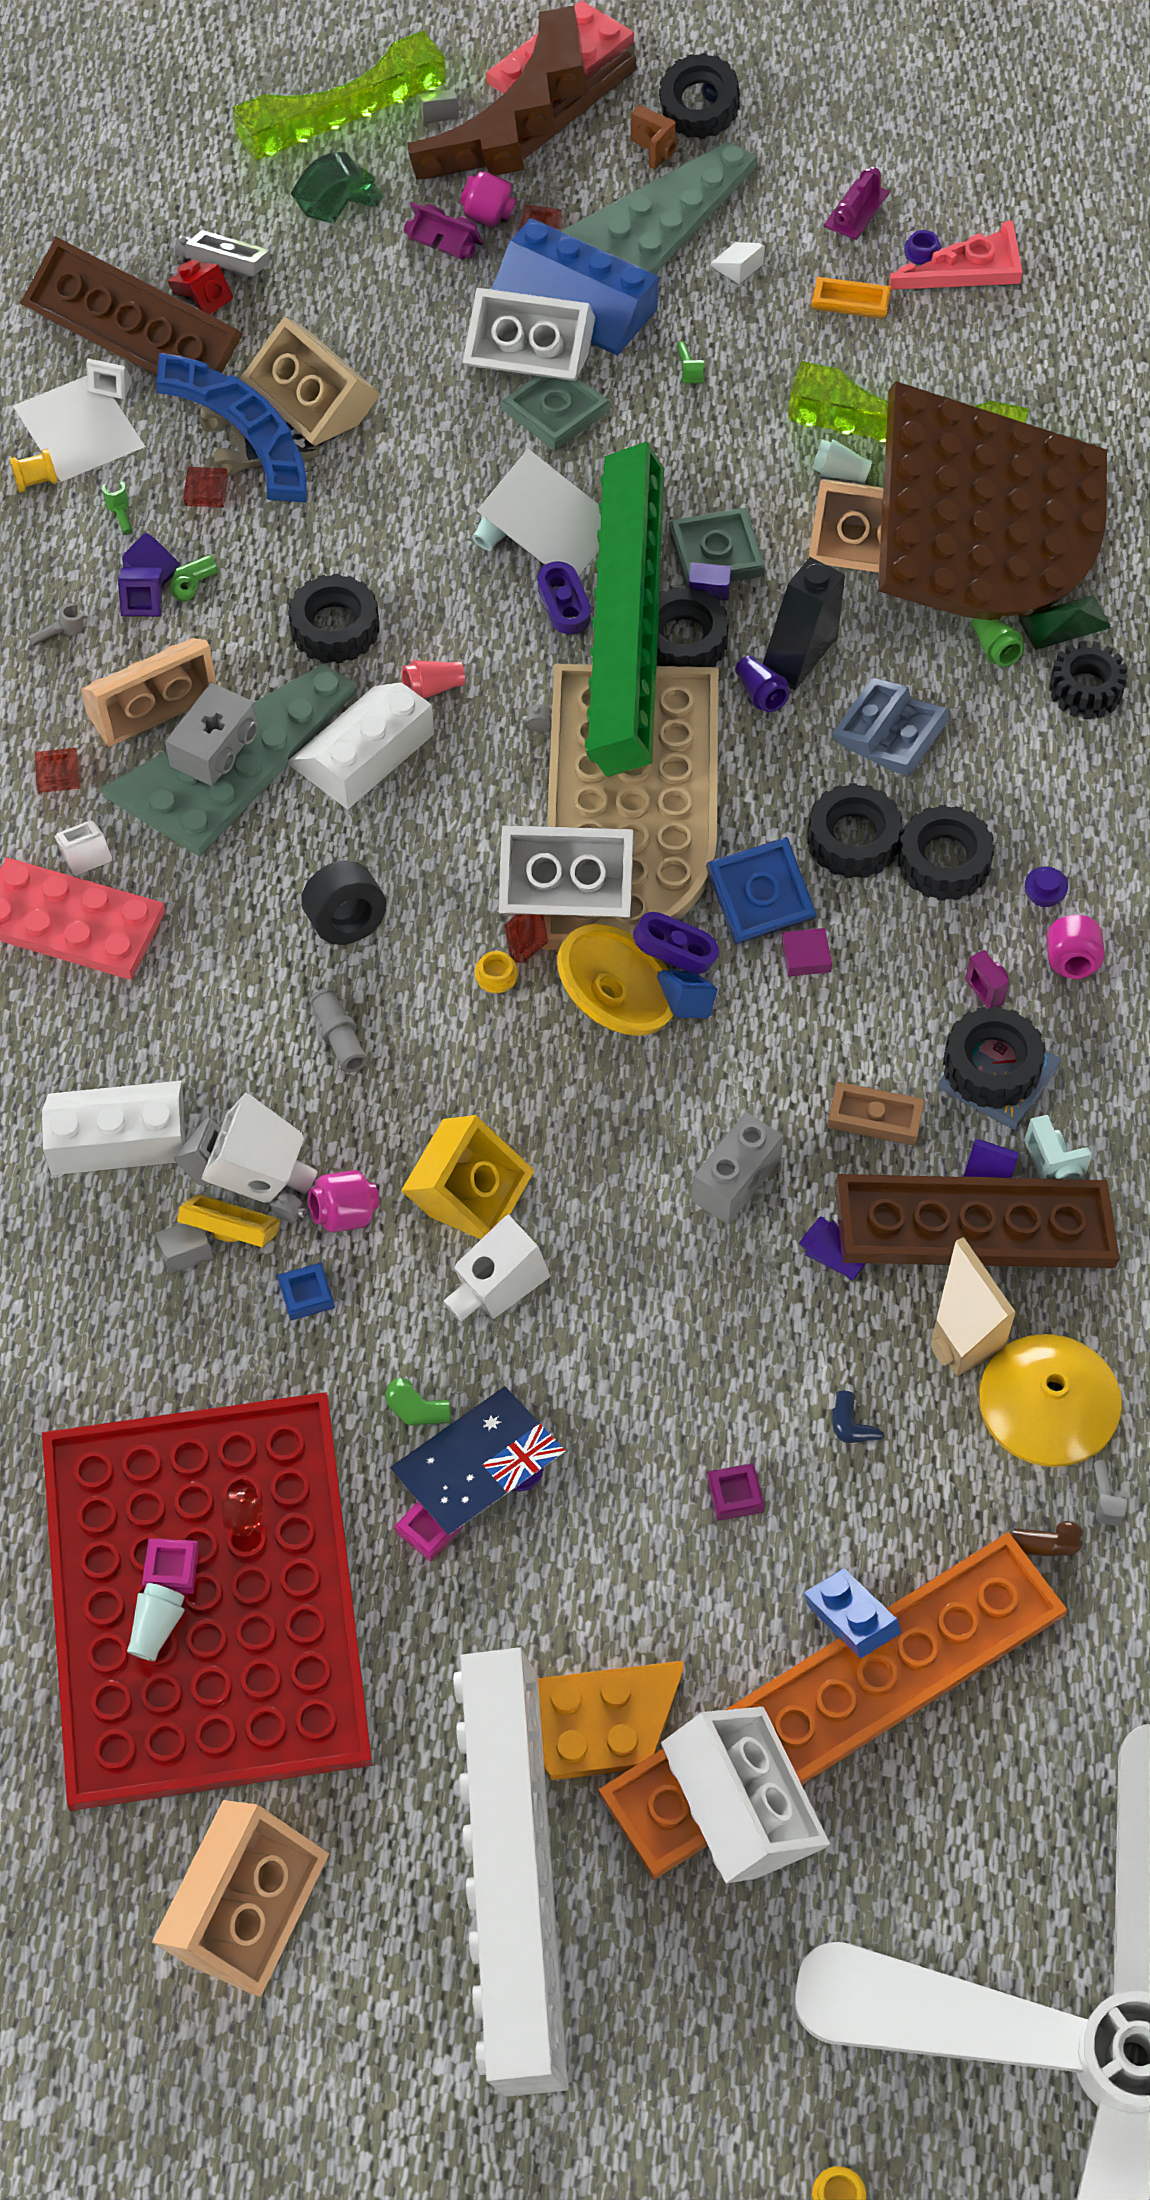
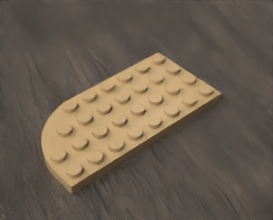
M554 664L547 827L632 829L634 835L630 918L543 915L542 950H559L566 937L573 930L584 925H609L633 935L635 926L641 917L648 912H659L680 920L694 906L704 892L710 879L706 864L709 861L715 860L717 846L718 667L656 666L652 764L606 777L599 766L589 760L585 750V740L588 738L589 733L587 708L590 707L591 699L588 680L592 676V665Z

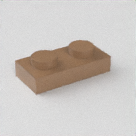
M836 1082L827 1128L916 1146L925 1099Z

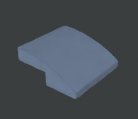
M872 677L833 731L832 736L836 742L848 750L891 771L910 776L949 721V716L945 707L911 699L908 686Z

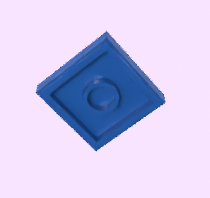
M788 837L709 861L706 864L707 872L735 945L813 920L817 917Z

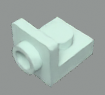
M1048 1115L1031 1118L1024 1141L1039 1178L1080 1180L1086 1174L1092 1158L1089 1148L1066 1152L1063 1135L1060 1130H1054Z

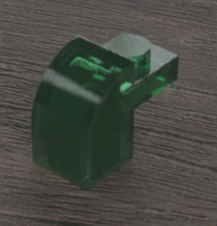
M333 152L316 159L304 170L290 192L306 217L328 223L336 222L349 200L377 207L384 197L374 183V176L367 170L357 167L346 152Z

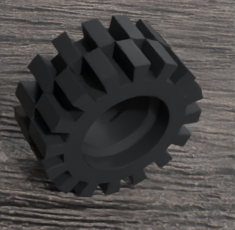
M1080 641L1077 649L1073 644L1066 646L1065 653L1063 651L1058 653L1052 669L1049 691H1052L1051 698L1053 702L1059 700V709L1064 711L1067 707H1070L1069 715L1077 717L1078 711L1084 712L1083 719H1091L1092 712L1096 713L1097 718L1105 716L1106 710L1111 714L1116 709V705L1120 704L1128 677L1126 675L1128 668L1126 663L1121 664L1123 657L1119 653L1112 657L1113 648L1107 645L1103 651L1099 649L1100 642L1093 641L1092 648L1087 647L1086 641ZM1084 673L1091 674L1100 678L1104 684L1096 687L1084 686L1075 681L1073 676Z

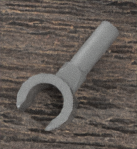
M66 603L59 610L58 621L28 636L31 644L35 645L55 634L76 635L83 629V615L77 616V605L75 603Z
M1104 1460L1095 1461L1094 1468L1099 1495L1096 1507V1520L1103 1524L1121 1527L1122 1518L1126 1514L1127 1499L1111 1496L1106 1462Z

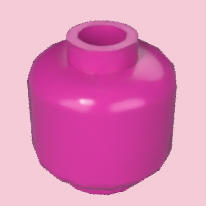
M481 171L476 177L469 176L459 204L464 206L463 211L467 218L493 228L499 224L502 218L509 221L517 199L510 197L512 192L510 182L486 171Z
M1079 914L1066 915L1057 919L1049 927L1046 934L1048 961L1055 973L1062 977L1082 979L1095 973L1101 967L1105 959L1102 929L1095 920Z
M358 1170L325 1174L320 1176L315 1183V1187L309 1190V1211L315 1224H321L328 1232L337 1233L364 1228L372 1220L373 1210L379 1207V1193L376 1185L373 1182L368 1183L366 1177Z

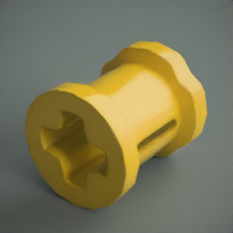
M48 448L41 450L40 455L25 459L9 458L19 493L25 492L28 486L43 482L58 483Z

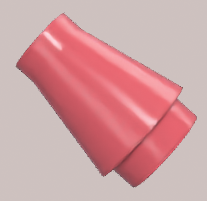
M412 660L410 665L402 667V683L423 699L454 687L464 686L465 672L460 661Z

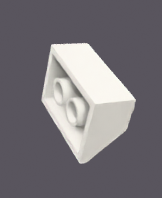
M476 288L463 364L466 366L576 381L589 354L595 316L589 303Z
M402 682L374 686L287 760L288 765L348 810L434 735L432 704Z
M502 825L499 913L630 918L633 830Z
M182 1081L48 1094L42 1109L43 1152L51 1175L176 1163L174 1158L178 1150L186 1142Z
M764 1707L701 1712L661 1742L669 1760V1767L673 1775L678 1779L690 1805L691 1815L699 1825L712 1853L713 1862L721 1872L725 1883L760 1878L823 1850L830 1845Z

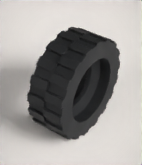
M700 53V55L690 54L686 58L676 60L674 65L666 69V74L660 80L659 97L663 116L676 121V133L684 134L689 138L698 137L699 139H706L708 136L714 137L719 135V132L728 129L730 123L735 121L738 116L737 111L740 110L741 105L739 83L735 70L731 69L730 64L726 60L723 61L719 56H711L707 53ZM710 83L716 88L718 92L717 100L707 108L689 109L682 101L684 90L694 84Z
M341 574L321 575L312 581L311 579L304 583L303 587L298 588L294 592L295 596L293 599H290V610H288L293 642H296L299 651L306 653L307 657L312 660H320L322 663H343L346 660L352 661L357 659L362 653L368 652L372 644H375L377 633H379L380 629L377 601H375V594L367 588V584L364 582H359L355 580V577L349 575L347 577L341 576ZM327 607H345L350 609L354 615L353 624L338 631L321 630L314 623L316 613Z
M674 587L671 590L659 592L656 666L715 667L716 663L721 661L725 655L729 634V618H727L725 607L720 605V600L710 596L709 592L695 590L694 587ZM688 619L698 622L704 630V635L696 643L677 644L665 638L664 628L670 621Z
M849 783L847 786H835L833 790L825 791L821 794V798L818 801L816 800L812 806L807 833V844H810L809 851L812 857L815 856L817 863L822 868H827L834 875L840 874L844 878L852 879L853 877L867 878L871 874H878L883 871L884 867H889L894 861V856L898 854L903 824H901L902 814L901 811H898L897 804L893 799H889L882 790L873 789V786L866 784L861 786L857 785V783ZM846 816L863 817L874 825L876 835L868 845H847L838 841L835 837V824Z
M938 805L935 808H925L923 812L913 815L910 822L906 823L903 828L897 860L898 867L901 868L900 874L904 880L906 879L909 882V886L914 891L918 890L923 896L928 898L934 897L937 900L945 901V899L959 900L965 895L970 896L975 893L978 887L981 888L986 882V877H989L995 850L993 834L987 829L988 825L984 820L981 821L977 814L972 811H965L962 807ZM935 838H951L959 841L965 847L967 858L961 866L956 868L939 867L927 860L925 847Z
M994 1006V1008H977V1011L972 1013L970 1011L967 1012L960 1021L957 1020L954 1023L946 1042L943 1065H945L946 1080L949 1079L951 1083L950 1087L955 1093L958 1092L962 1095V1099L965 1101L974 1102L977 1106L983 1108L989 1106L994 1107V1109H1002L1003 1106L1010 1105L1011 1107L1017 1105L1021 1099H1027L1031 1095L1032 1089H1036L1039 1083L1045 1060V1042L1041 1040L1042 1034L1039 1029L1032 1025L1033 1022L1029 1018L1019 1015V1012L1012 1009L1009 1011L1003 1009V1007ZM985 1040L1001 1041L1013 1049L1016 1055V1064L1012 1070L1003 1075L984 1073L975 1066L972 1060L973 1049L977 1044Z

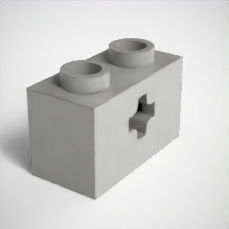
M211 682L165 741L170 767L213 787L222 774H227L231 770L236 755L243 746L250 744L257 734L259 725L256 719L254 702Z
M745 1112L693 1176L692 1202L729 1225L781 1161L784 1135Z

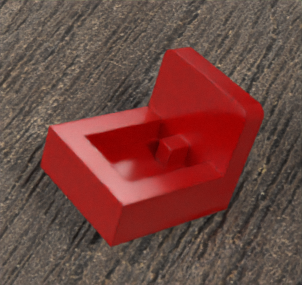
M190 260L179 266L177 269L178 274L167 280L174 294L193 297L197 308L209 315L233 299V294L218 264Z

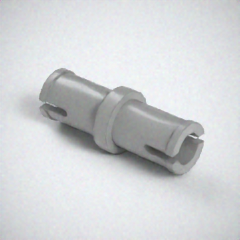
M324 988L317 991L311 996L310 1004L315 1009L322 1025L321 1035L324 1041L332 1046L344 1072L351 1073L360 1070L367 1064L368 1057L362 1050L355 1034L357 1028L354 1020L345 1014L334 989Z

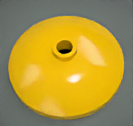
M589 924L573 930L561 944L557 956V966L563 986L573 1003L595 1023L614 1032L642 1036L661 1030L673 1017L674 1014L668 1005L657 978L658 971L669 969L662 960L641 951L635 944L632 934L609 925Z
M1055 1334L1030 1335L1006 1345L988 1363L979 1388L980 1411L990 1434L1012 1455L1040 1466L1065 1467L1090 1459L1099 1453L1111 1440L1121 1416V1392L1117 1379L1109 1365L1100 1355L1085 1344ZM1056 1382L1061 1385L1062 1390L1052 1391L1048 1388L1047 1383Z

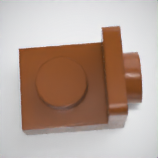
M638 105L631 113V141L637 143L642 148L649 149V167L656 170L665 159L670 160L676 151L678 143L677 139H675L676 121Z

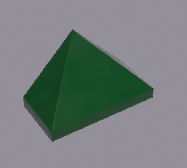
M1094 595L1049 607L1026 617H1019V621L1035 650L1110 628V623Z

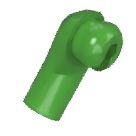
M207 555L176 568L170 584V591L175 599L182 602L189 601L194 597L200 580L218 573L213 557Z
M396 1378L389 1383L385 1393L387 1404L405 1424L450 1423L449 1400L424 1401L413 1389L412 1383L405 1378Z

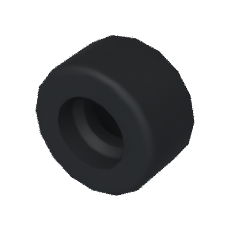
M343 860L330 863L316 871L307 881L301 895L302 909L319 937L330 944L347 945L369 936L381 924L386 913V898L379 885L366 867L354 861Z

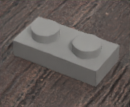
M200 231L185 246V258L198 260V262L218 264L220 268L231 270L233 274L239 277H254L269 264L270 249L206 231Z

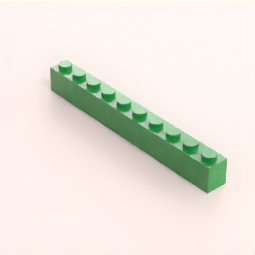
M647 441L605 456L604 474L600 476L603 492L602 502L599 503L601 526L600 530L597 531L599 558L596 559L595 565L598 578L597 587L594 588L596 613L592 618L594 646L590 648L593 664L592 676L588 680L591 699L590 707L587 708L589 733L588 738L585 740V750L589 760L592 763H596L606 777L652 764L664 467Z

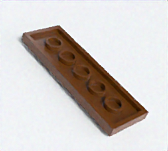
M58 237L54 238L20 302L26 309L157 376L159 353L198 360L208 364V368L223 373L243 335L231 325Z
M837 1174L834 1183L842 1263L950 1265L955 1242L963 1237L983 1266L1116 1268L1120 1260L1107 1180Z

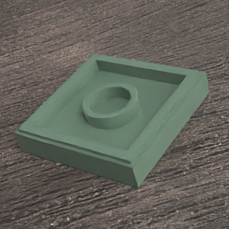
M535 376L501 401L504 412L554 451L611 410V402L579 377L576 381Z
M746 507L669 521V532L686 587H688L691 562L731 566L730 582L765 576L766 567Z

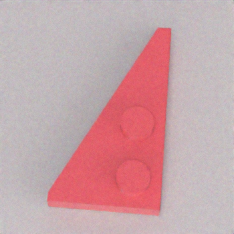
M1013 221L1003 222L1001 230L984 237L981 233L971 236L965 242H957L932 253V260L918 267L913 263L900 267L898 271L890 273L889 286H891V290L1021 284L1023 272Z

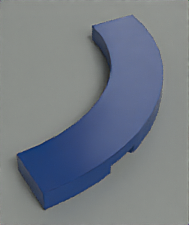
M159 353L156 393L191 400L226 418L247 438L254 448L265 474L267 499L306 503V473L302 455L299 453L289 426L268 400L233 375L228 377L210 369L208 364L182 356Z

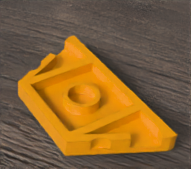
M683 1661L538 1678L544 1767L550 1781L628 1771L655 1754L679 1682H681L683 1676Z

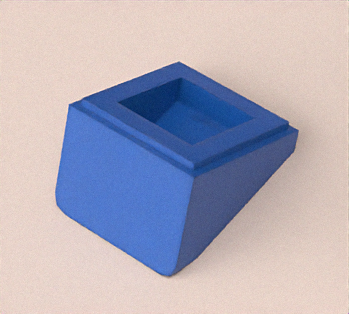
M658 971V981L668 1005L676 1017L708 1018L711 1015L718 990L715 985L699 974L688 971Z

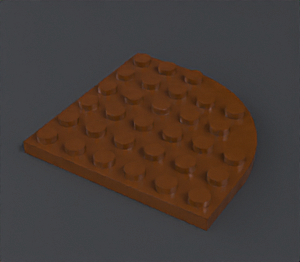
M895 381L888 390L878 592L948 613L984 620L1000 619L1002 616L1019 615L1022 618L1055 605L1067 596L1087 575L1100 551L1106 524L1107 449Z

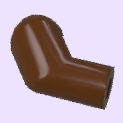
M1064 1521L1056 1526V1533L1014 1528L1012 1531V1537L1027 1555L1073 1556L1083 1546V1542L1080 1540L1083 1531L1074 1522Z

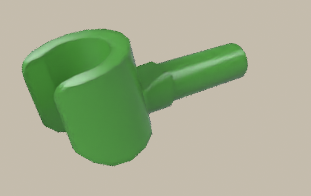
M683 341L679 342L677 349L683 365V383L703 384L704 360H692L686 343Z
M119 481L120 490L115 493L108 492L106 485H103L102 492L107 509L115 512L123 535L132 534V528L126 513L129 499L124 482Z

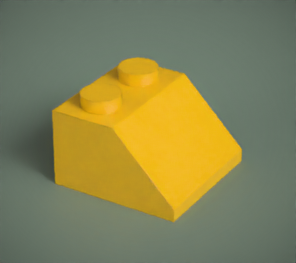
M477 1115L443 1119L401 1191L429 1217L482 1239L505 1216L511 1214L535 1170Z

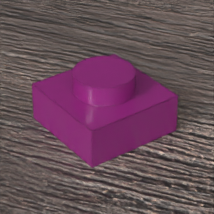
M985 950L970 956L965 977L967 983L986 1008L1003 1005L1009 985V978L1004 967L999 962H994Z

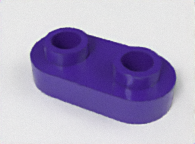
M554 561L544 565L537 575L538 592L553 627L557 631L568 635L583 632L591 622V605L576 570L570 564L561 561Z
M659 912L644 914L633 930L634 942L641 951L691 973L702 974L707 972L719 955L718 945L708 933Z

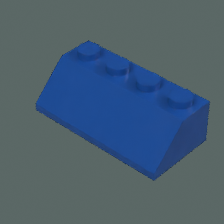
M530 218L510 240L491 290L589 303L595 316L591 344L618 356L658 309L659 276Z

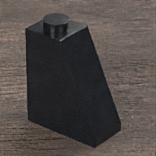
M812 557L807 559L787 585L763 661V665L783 676L788 682V687L795 691L838 638L845 574Z

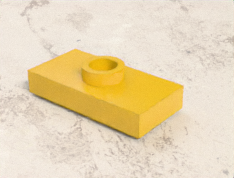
M201 1194L194 1195L179 1207L177 1222L210 1231L212 1236L218 1240L225 1242H236L239 1240L259 1247H264L277 1236L280 1220L276 1217Z

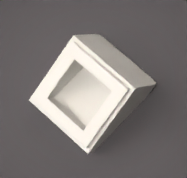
M735 242L711 262V267L734 282L741 284L764 264L765 246L760 243Z
M88 358L86 361L88 391L125 399L132 383V377L127 368Z
M87 821L59 832L54 836L74 876L112 861L105 837L94 821Z

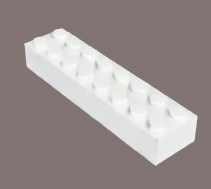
M521 1647L461 1654V1672L454 1673V1692L457 1703H463L464 1722L457 1723V1742L460 1753H466L468 1773L460 1774V1793L463 1805H470L471 1825L463 1826V1844L466 1857H473L474 1877L467 1878L466 1895L470 1911L476 1910L477 1931L470 1932L469 1947L472 1963L479 1964L481 1985L473 1986V2008L476 2019H483L484 2041H477L476 2043L477 2068L479 2074L486 2075V2081L505 2097L567 2091L568 2080L538 1675Z

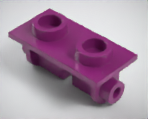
M870 167L862 171L860 179L857 178L824 223L825 228L855 240L858 239L890 194L889 190L881 188V172L879 169Z
M413 202L410 203L415 217L413 220L408 219L404 226V233L408 234L410 240L433 248L438 237H443L438 246L439 251L461 260L465 257L469 259L473 257L476 250V245L473 243L483 246L484 242L477 230V225L471 220L462 216H458L456 219L449 217L440 208L432 204L426 203L424 206Z

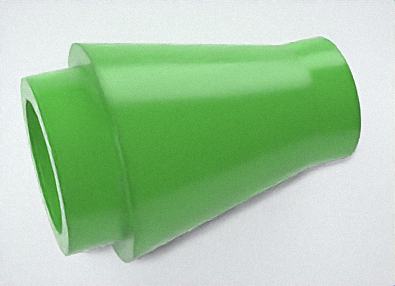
M972 618L971 627L976 632L989 662L1000 667H1007L1019 660L1024 652L1023 637L1018 631L1000 619L984 620Z

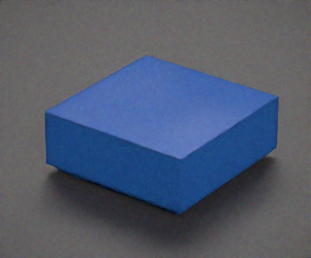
M322 1262L277 1275L290 1321L335 1308Z

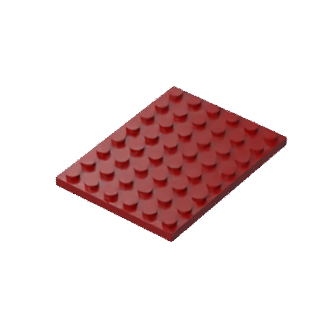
M327 1392L42 1432L66 1799L69 1810H82L373 1766ZM148 1539L198 1541L199 1554L193 1594L180 1593L185 1596L181 1605L185 1611L158 1652L155 1662L128 1653L127 1649L131 1641L138 1593H144L142 1581Z

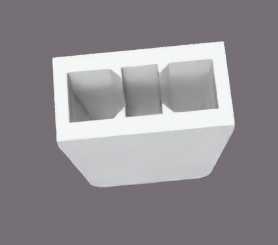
M245 1092L226 1114L201 1179L266 1203L271 1202L286 1185L302 1194H306L316 1178L317 1170L297 1160L304 1140L302 1132Z
M508 1214L456 1263L454 1269L462 1285L443 1300V1303L459 1322L466 1319L480 1306L494 1319L551 1276L538 1245Z

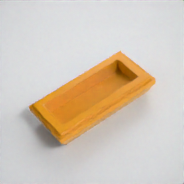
M817 277L811 307L820 311L883 319L887 314L891 286Z

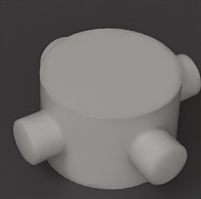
M188 233V236L180 235L176 241L175 256L181 264H184L185 260H192L185 258V246L195 236L193 233Z
M541 704L531 706L528 709V716H522L523 725L527 724L531 731H549L552 723V709Z
M287 1192L281 1193L278 1199L274 1198L270 1202L273 1213L292 1224L299 1217L304 1218L307 1214V1210L304 1209V1203L296 1196Z

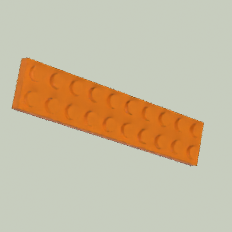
M1009 1532L887 1607L886 1609L897 1618L901 1634L860 1659L838 1638L725 1710L764 1707L801 1785L807 1783L1065 1617L1067 1608ZM661 1749L598 1789L599 1798L653 1881L708 1846L699 1825L691 1815L690 1805L678 1779L673 1775L669 1767V1760L664 1749Z

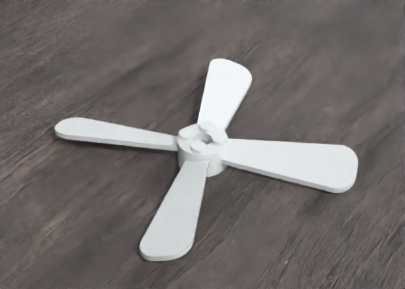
M1150 1724L1142 1725L1132 1730L1125 1738L1119 1751L1114 1995L1099 2004L1089 2019L843 1942H830L820 1945L805 1957L799 1970L794 2003L799 2021L811 2035L826 2043L1076 2072L1083 2090L1098 2106L1076 2200H1150ZM1128 2042L1141 2045L1148 2054V2065L1136 2066L1129 2062L1124 2055L1123 2045Z

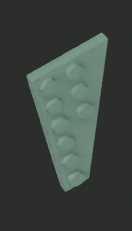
M725 142L563 229L561 232L650 273L656 274L757 167L758 156L732 143Z
M322 664L255 701V713L259 725L257 734L250 744L243 746L236 755L231 770L227 774H222L213 787L170 767L168 754L165 751L101 787L102 795L200 857L288 765L287 760L303 748L356 693L355 682Z

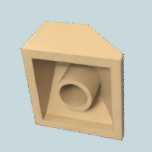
M964 1237L955 1242L931 1340V1347L937 1360L944 1366L949 1364L955 1375L959 1376L993 1358L997 1352L1006 1347L1015 1316V1310Z

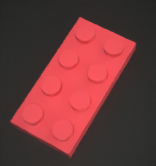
M581 0L574 7L580 31L586 79H588L634 43V32ZM538 33L486 72V83L501 93H506L521 75L529 61ZM560 99L554 100L553 105L557 103Z
M6 857L0 868L1 942L129 980L133 979L166 912L163 902Z

